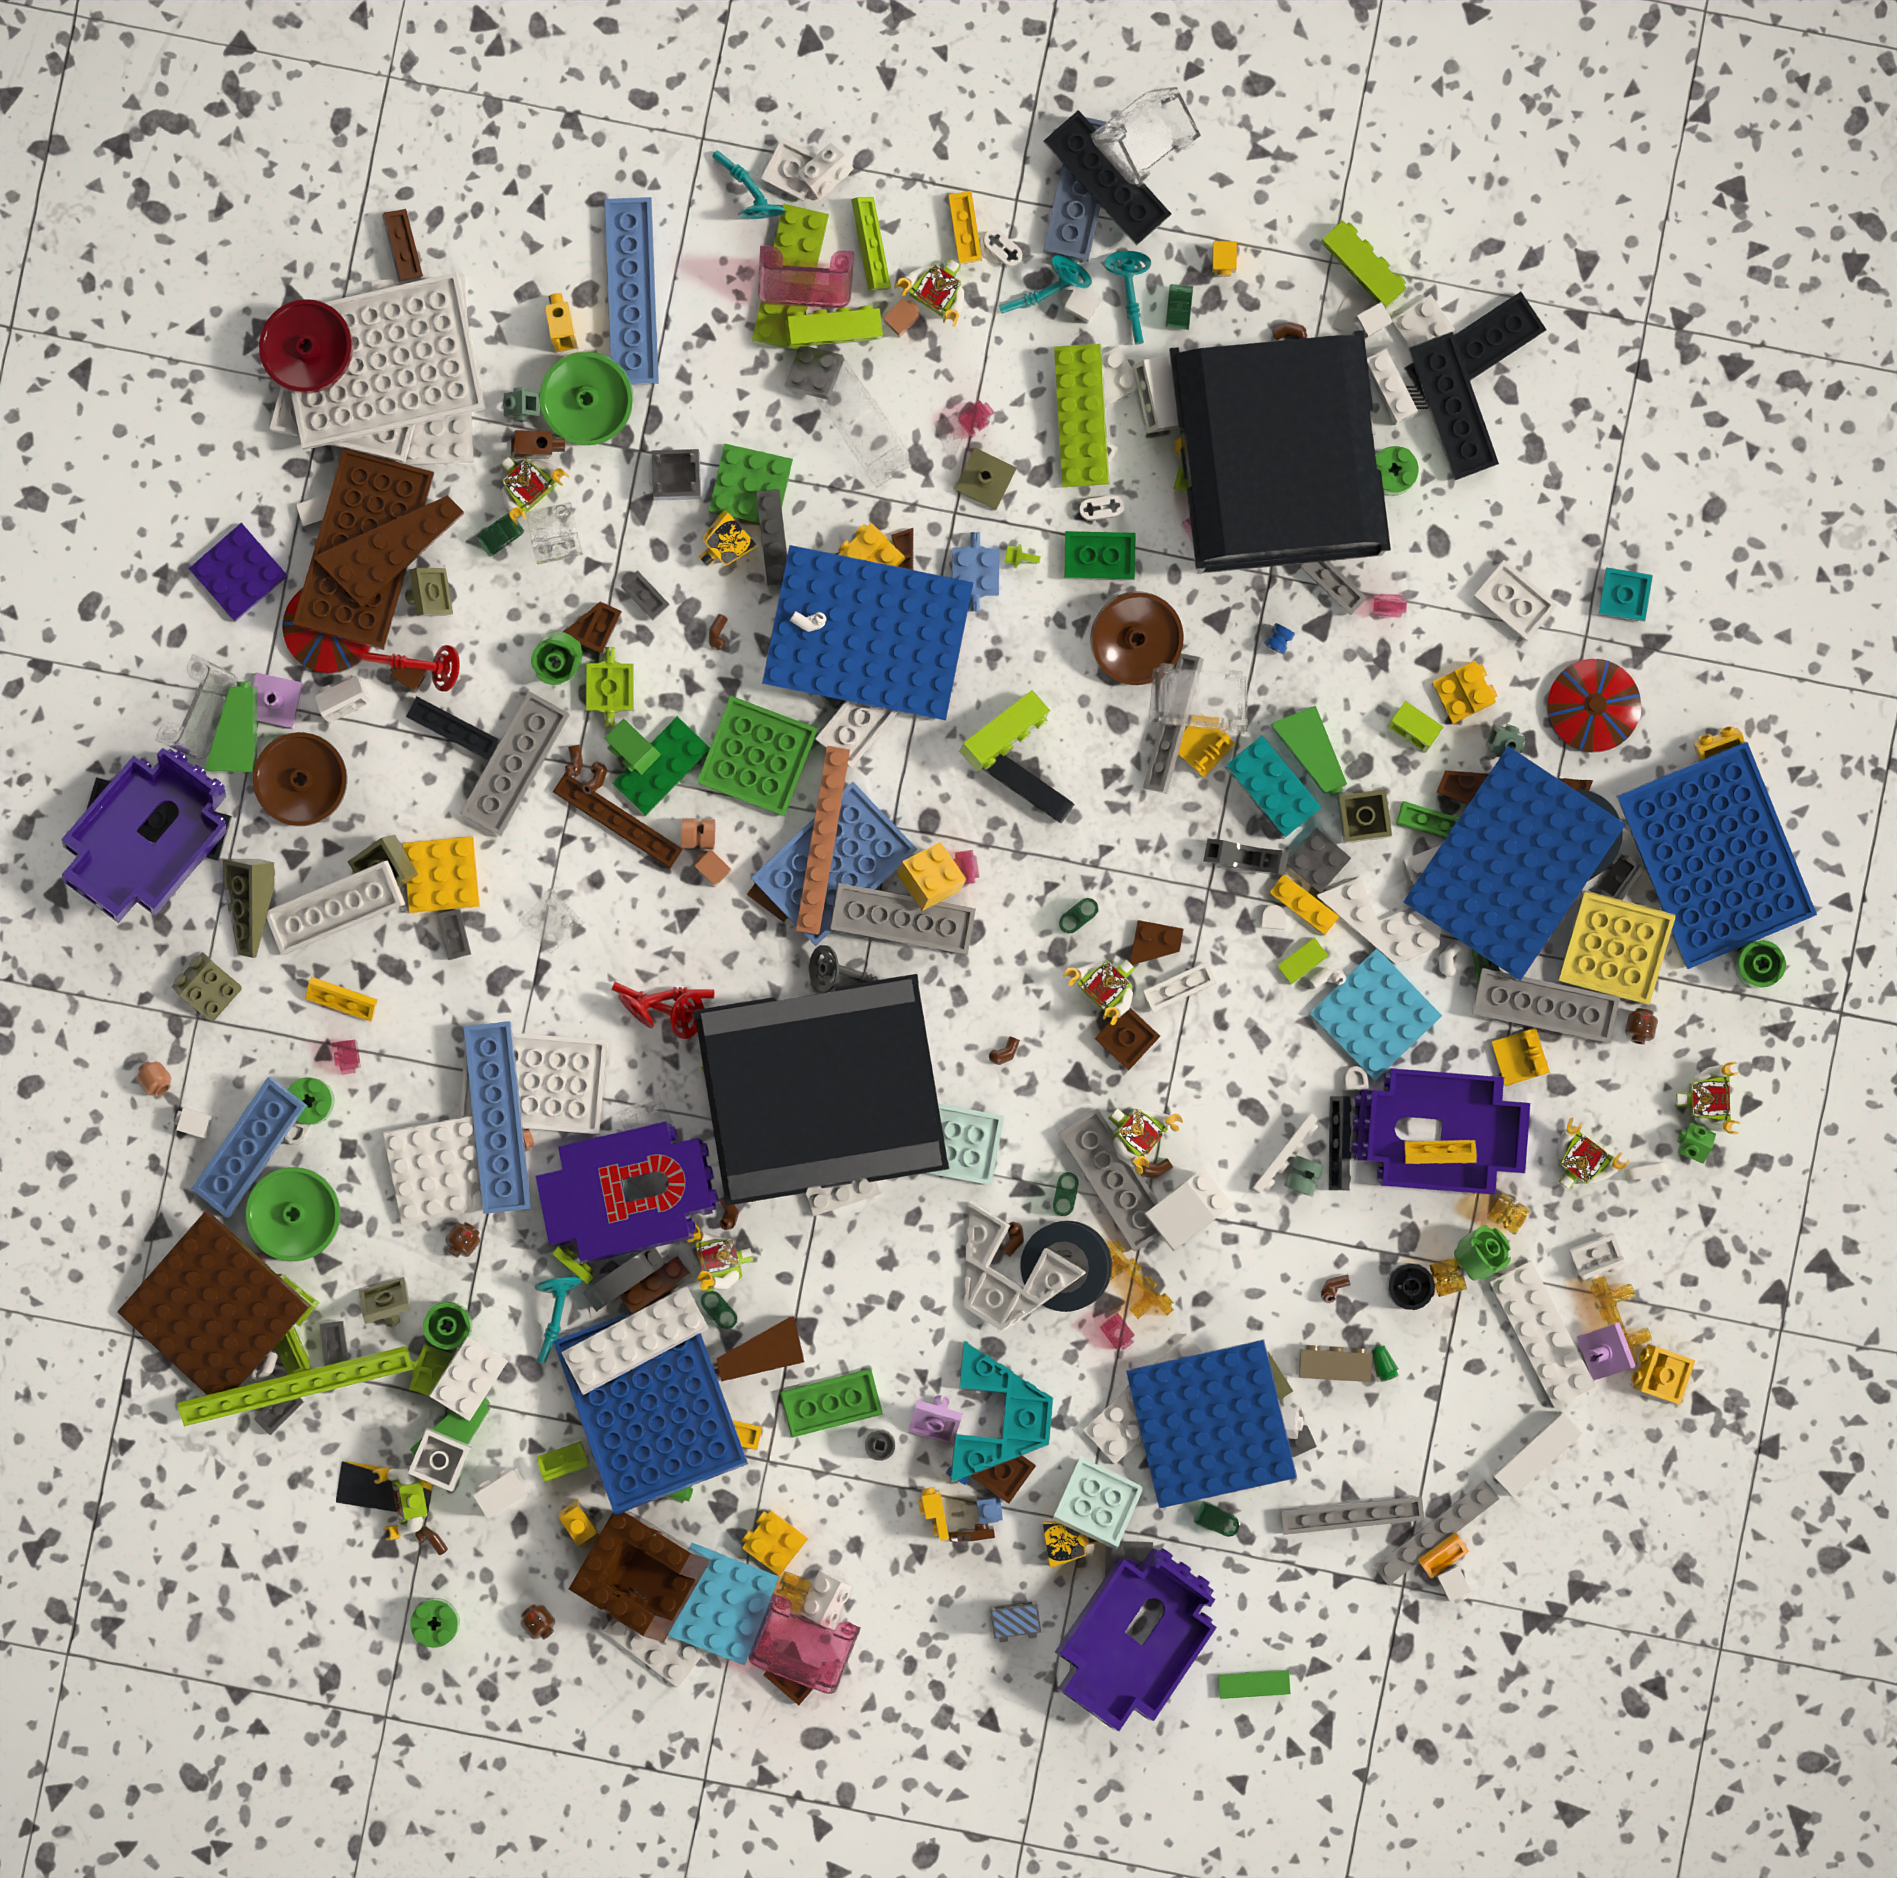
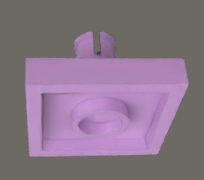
M256 672L253 686H258L257 721L293 729L303 683Z
M1619 1322L1577 1336L1593 1381L1636 1367Z
M942 1395L935 1396L933 1404L917 1400L908 1432L953 1445L963 1413L947 1409L949 1399L945 1396L942 1404H940Z

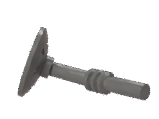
M828 945L816 947L810 957V979L813 986L820 992H828L833 989L839 974L858 980L860 983L878 980L877 976L873 977L871 973L868 975L867 971L863 973L839 965L835 951ZM823 954L824 958L819 966H817L819 957ZM818 975L820 976V978H821V980H822L823 982H826L825 985H823V984L821 983V981H820Z

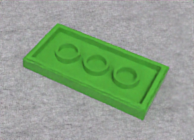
M872 1369L780 1392L792 1438L883 1415Z

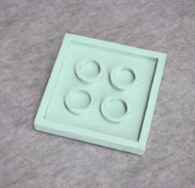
M938 1104L950 1169L930 1172L928 1174L992 1185L1004 1116Z
M1080 1457L1052 1520L1116 1550L1144 1487Z

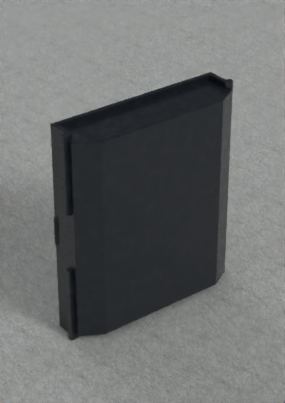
M1364 330L1354 331L1352 335L1206 347L1179 352V347L1169 348L1178 428L1180 429L1182 444L1180 452L1183 477L1186 479L1187 502L1197 574L1382 556L1386 551H1391L1381 470L1377 469L1370 411L1373 410Z
M917 974L838 986L834 992L777 1001L774 997L694 1010L725 1206L803 1194L807 1192V1189L815 1187L829 1188L852 1184L853 1181L864 1179L868 1182H875L950 1169Z

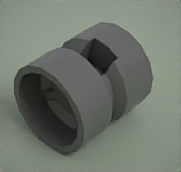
M884 1429L872 1431L865 1441L866 1453L876 1461L888 1459L895 1450L893 1435Z

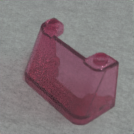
M760 245L758 296L761 301L767 304L843 308L851 300L854 251H837L834 253L830 260V268L783 266V255L777 247Z
M773 1593L749 1653L748 1659L750 1663L758 1668L822 1693H835L861 1627L850 1622H841L833 1630L792 1614L791 1602L787 1598Z

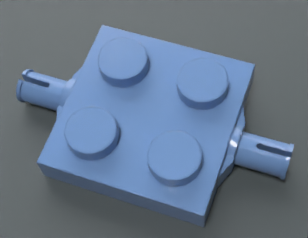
M970 532L971 546L952 548V578L974 582L970 598V612H980V598L999 595V548L980 546V532H976V541L975 532Z

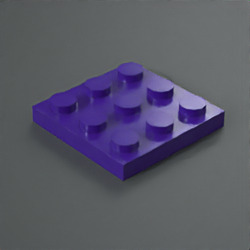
M242 522L188 568L235 622L288 577Z

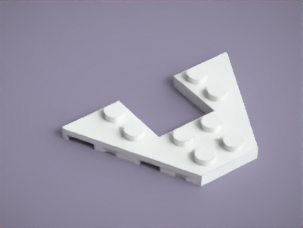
M1441 845L1403 860L1413 886ZM1361 878L1316 895L1318 899L1325 903L1395 965L1438 948L1440 945L1441 927L1412 908L1378 921Z
M973 1202L968 1203L970 1213L969 1227H967V1277H965L966 1294L964 1296V1308L999 1330H1007L1086 1273L1050 1249L1044 1248L1024 1288L989 1267L1010 1225Z

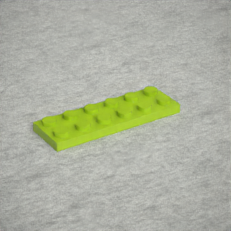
M783 204L785 213L780 217L752 341L787 348L784 320L792 312L803 311L804 315L807 313L829 214ZM795 347V348H787V349H792V350H796V351H797V350H798V347Z
M1102 345L1054 347L1062 487L1109 485Z

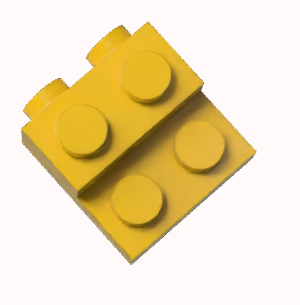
M872 523L868 526L865 524L860 526L855 532L857 537L851 543L848 540L845 541L838 550L840 552L838 555L896 567L905 560V556Z
M1473 661L1432 682L1452 724L1496 703L1494 698L1498 697L1492 684L1487 685L1484 679L1487 673L1482 663L1477 665L1476 661Z
M1727 726L1722 728L1718 735L1706 734L1698 738L1699 742L1693 743L1698 761L1745 741L1742 732L1738 728Z
M1647 1344L1646 1348H1643L1639 1354V1360L1641 1361L1639 1370H1636L1631 1378L1634 1384L1633 1389L1680 1405L1695 1360Z
M935 1487L921 1489L922 1499L918 1500L920 1515L925 1514L926 1519L936 1518V1521H931L934 1537L939 1536L940 1541L948 1540L949 1535L940 1490L935 1491Z
M770 1510L769 1513L764 1511L756 1521L759 1524L754 1532L749 1530L741 1540L745 1543L742 1548L780 1576L808 1540V1537L773 1510Z

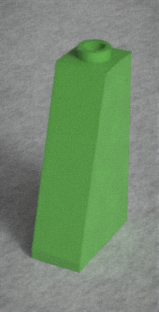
M239 681L237 686L230 687L208 757L206 771H254L257 761L258 686H251V682Z
M1316 706L1271 724L1274 732L1323 794L1329 792L1332 796L1344 791L1342 787L1346 786L1347 782Z
M486 1397L483 1399L470 1421L452 1411L432 1430L469 1445L490 1411V1408L487 1406L490 1403ZM422 1439L410 1449L414 1455H416Z

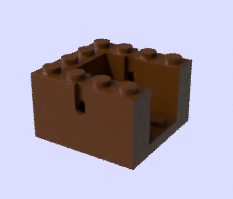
M625 1511L615 1515L612 1512L568 1590L600 1610L610 1613L611 1617L640 1635L664 1643L711 1560L635 1513ZM632 1589L635 1590V1591L638 1592L639 1594H641V1595H643L644 1597H646V1599H645V1598H642L641 1596H639L638 1594L634 1593V1592L631 1591V1590H632Z

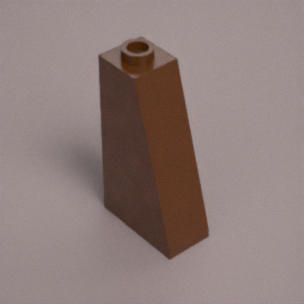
M791 1316L716 1358L717 1363L713 1364L716 1376L721 1377L722 1382L804 1363L805 1360L795 1317Z

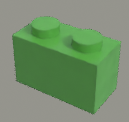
M624 718L604 738L610 744L607 749L617 758L621 755L624 758L622 763L631 772L636 769L641 775L661 755Z

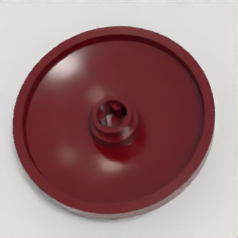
M311 299L296 300L281 306L268 318L259 339V355L268 375L281 387L296 393H316L331 387L345 374L353 355V337L345 319L330 305Z

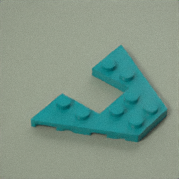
M967 1341L963 1342L959 1389L1005 1394L1002 1438L955 1434L950 1482H955L1049 1445L1053 1397L1040 1391L1035 1385L1017 1376L1012 1370L994 1361L989 1355H985L968 1344L969 1342Z

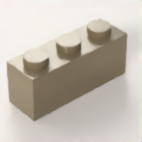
M1306 1345V1349H1300L1299 1378L1371 1382L1372 1354L1367 1353V1348H1353V1352H1343L1344 1347L1329 1346V1351L1320 1350L1319 1345Z

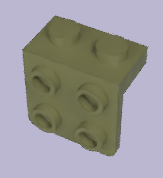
M204 952L192 959L187 970L179 974L171 986L181 998L209 1021H214L242 989L238 982L218 967Z

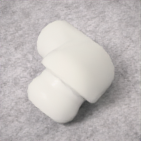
M795 611L790 621L803 630L810 632L822 628L825 625L826 616L818 612L805 617Z

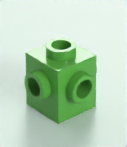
M1690 1122L1687 1129H1682L1677 1138V1142L1680 1143L1677 1153L1703 1164L1712 1150L1716 1133Z

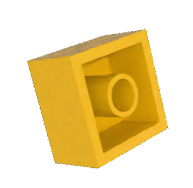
M941 842L902 861L897 872L898 877L922 911L960 892L966 881V878Z

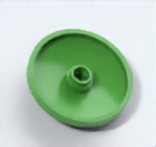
M580 351L561 358L546 373L540 388V407L547 424L558 436L578 445H596L610 440L624 428L633 409L634 394L628 375L616 361L598 352Z
M288 1167L269 1173L253 1188L246 1205V1224L253 1241L266 1254L283 1261H303L320 1254L331 1244L340 1225V1203L333 1187L321 1175L305 1168Z

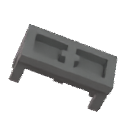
M1621 854L1615 866L1608 872L1595 893L1623 900L1645 867L1629 856Z

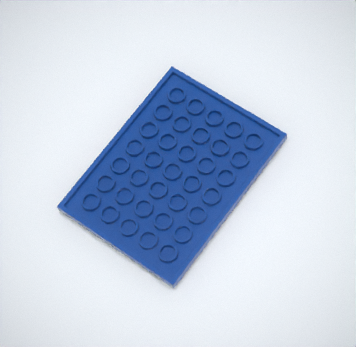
M789 545L762 684L946 721L974 582ZM795 611L805 617L818 612L826 616L825 625L820 629L810 632L792 623L790 619Z
M1748 742L1738 744L1616 796L1661 908L1664 912L1675 914L1676 916L1671 933L1686 969L1693 968L1817 915Z
M1507 746L1403 903L1521 981L1626 824L1525 756Z
M631 1312L553 1342L615 1515L748 1465L701 1333L584 1395L582 1394L561 1352L631 1316Z

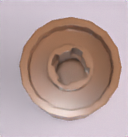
M682 818L681 848L694 849L699 845L701 849L714 850L715 819H702L700 822H697L695 818Z

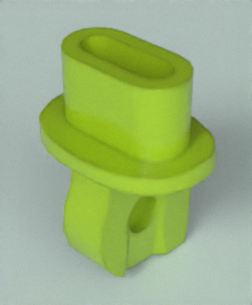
M1018 544V547L1008 545L1004 563L1014 565V568L1017 569L1020 561L1031 564L1040 563L1041 556L1022 553L1021 544Z

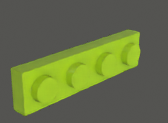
M874 197L853 198L851 202L868 291L887 290L891 288Z

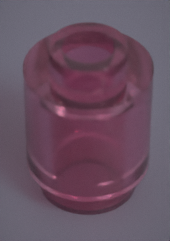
M1380 593V596L1374 595L1373 614H1379V617L1401 618L1402 613H1406L1407 599H1402V594Z
M973 850L956 852L953 861L966 878L964 885L976 883L975 879L980 878L977 857L974 855Z

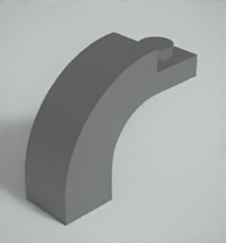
M1207 838L1203 861L1245 871L1285 875L1289 852Z
M656 1248L646 1249L584 1291L583 1294L597 1312L666 1263Z

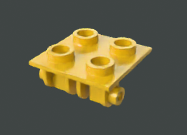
M1201 712L1184 730L1178 755L1205 778L1236 743L1231 740L1227 733L1221 731Z
M1536 1028L1491 1042L1501 1075L1504 1077L1505 1087L1550 1073Z

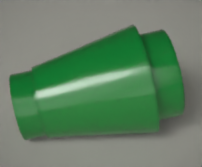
M1385 1345L1373 1349L1372 1353L1377 1378L1379 1377L1381 1382H1385L1399 1376L1397 1372L1399 1368L1388 1350H1386Z

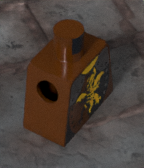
M515 430L511 435V457L513 460L549 459L552 452H565V438H552V431ZM536 442H541L544 448H539Z

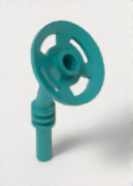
M717 150L713 153L712 158L730 171V175L739 183H743L755 199L753 206L745 208L738 213L739 218L763 219L785 213L783 207L767 203V199H765L762 192L750 178L747 170L739 164H734L720 151Z
M1137 251L1116 252L1105 259L1104 265L1109 272L1121 275L1124 278L1127 300L1125 308L1128 309L1126 313L1129 314L1127 318L1131 322L1135 345L1143 344L1144 340L1139 320L1141 313H1138L1140 308H1137L1139 303H1136L1133 276L1149 270L1151 259Z
M1054 256L1051 259V266L1059 276V281L1039 292L1035 290L1034 294L1029 292V295L1024 294L1022 298L999 305L1001 314L1024 306L1029 308L1031 304L1033 306L1036 305V302L1040 304L1045 298L1070 285L1088 288L1092 284V279L1088 272L1075 261L1064 256ZM1078 275L1083 279V282H1079Z
M557 1278L535 1285V1290L552 1293L553 1298H555L551 1323L547 1324L544 1333L545 1339L537 1361L540 1363H546L553 1342L557 1340L561 1330L560 1321L565 1297L567 1296L566 1291L582 1283L581 1278Z

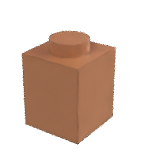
M902 298L883 317V322L901 337L920 318L919 308L911 300L907 302Z
M711 849L708 852L704 850L695 859L697 862L695 867L715 887L731 871V868Z

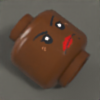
M1637 1008L1628 1015L1625 1033L1631 1038V1042L1643 1045L1645 1041L1654 1039L1658 1019L1654 1016L1653 1011Z
M467 1222L456 1224L445 1238L449 1246L447 1251L457 1258L460 1255L469 1257L480 1243L478 1236L480 1232Z
M533 1604L521 1614V1627L531 1639L542 1638L545 1640L554 1632L552 1628L555 1625V1618L544 1605L536 1606Z

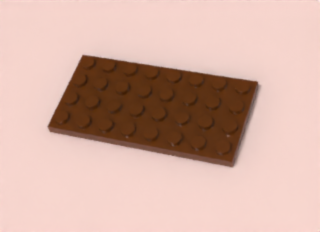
M343 448L293 626L377 649H385L407 568L365 607L361 608L324 571L313 557L425 506L434 472Z

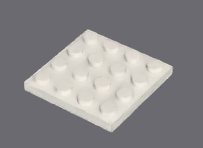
M473 1115L383 1133L402 1225L483 1210Z
M633 1590L634 1593L646 1599V1597ZM612 1618L603 1630V1632L677 1688L706 1652L704 1649L671 1636H667L664 1643L644 1637L615 1618Z

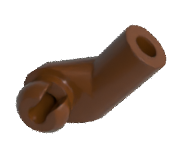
M595 762L591 766V772L595 775L593 779L583 785V791L588 795L604 784L607 768L600 762Z
M724 1197L719 1199V1202L725 1211L722 1220H720V1227L724 1230H730L736 1225L739 1210L735 1205L725 1206Z

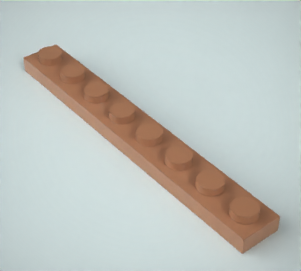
M827 746L796 927L798 932L816 935L820 933L850 749Z

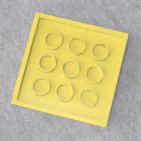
M1584 890L1558 980L1650 1005L1675 921V914Z

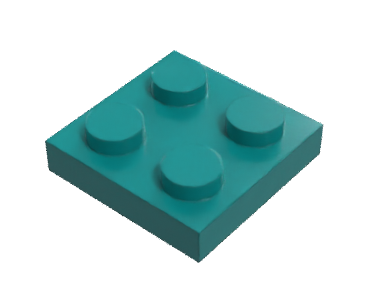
M1606 567L1598 614L1645 622L1653 575Z

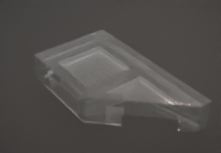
M955 414L933 423L950 463H953L964 437Z

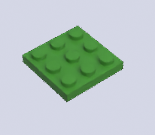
M724 443L709 512L720 515L722 511L726 510L733 518L760 524L756 492L779 489L782 507L793 459Z

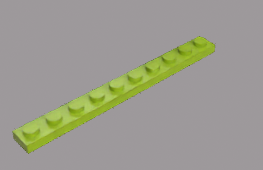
M407 1346L178 1402L177 1408L185 1427L413 1370V1364Z

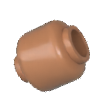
M147 1061L139 1067L136 1080L147 1095L158 1097L169 1090L172 1078L160 1062L150 1063Z

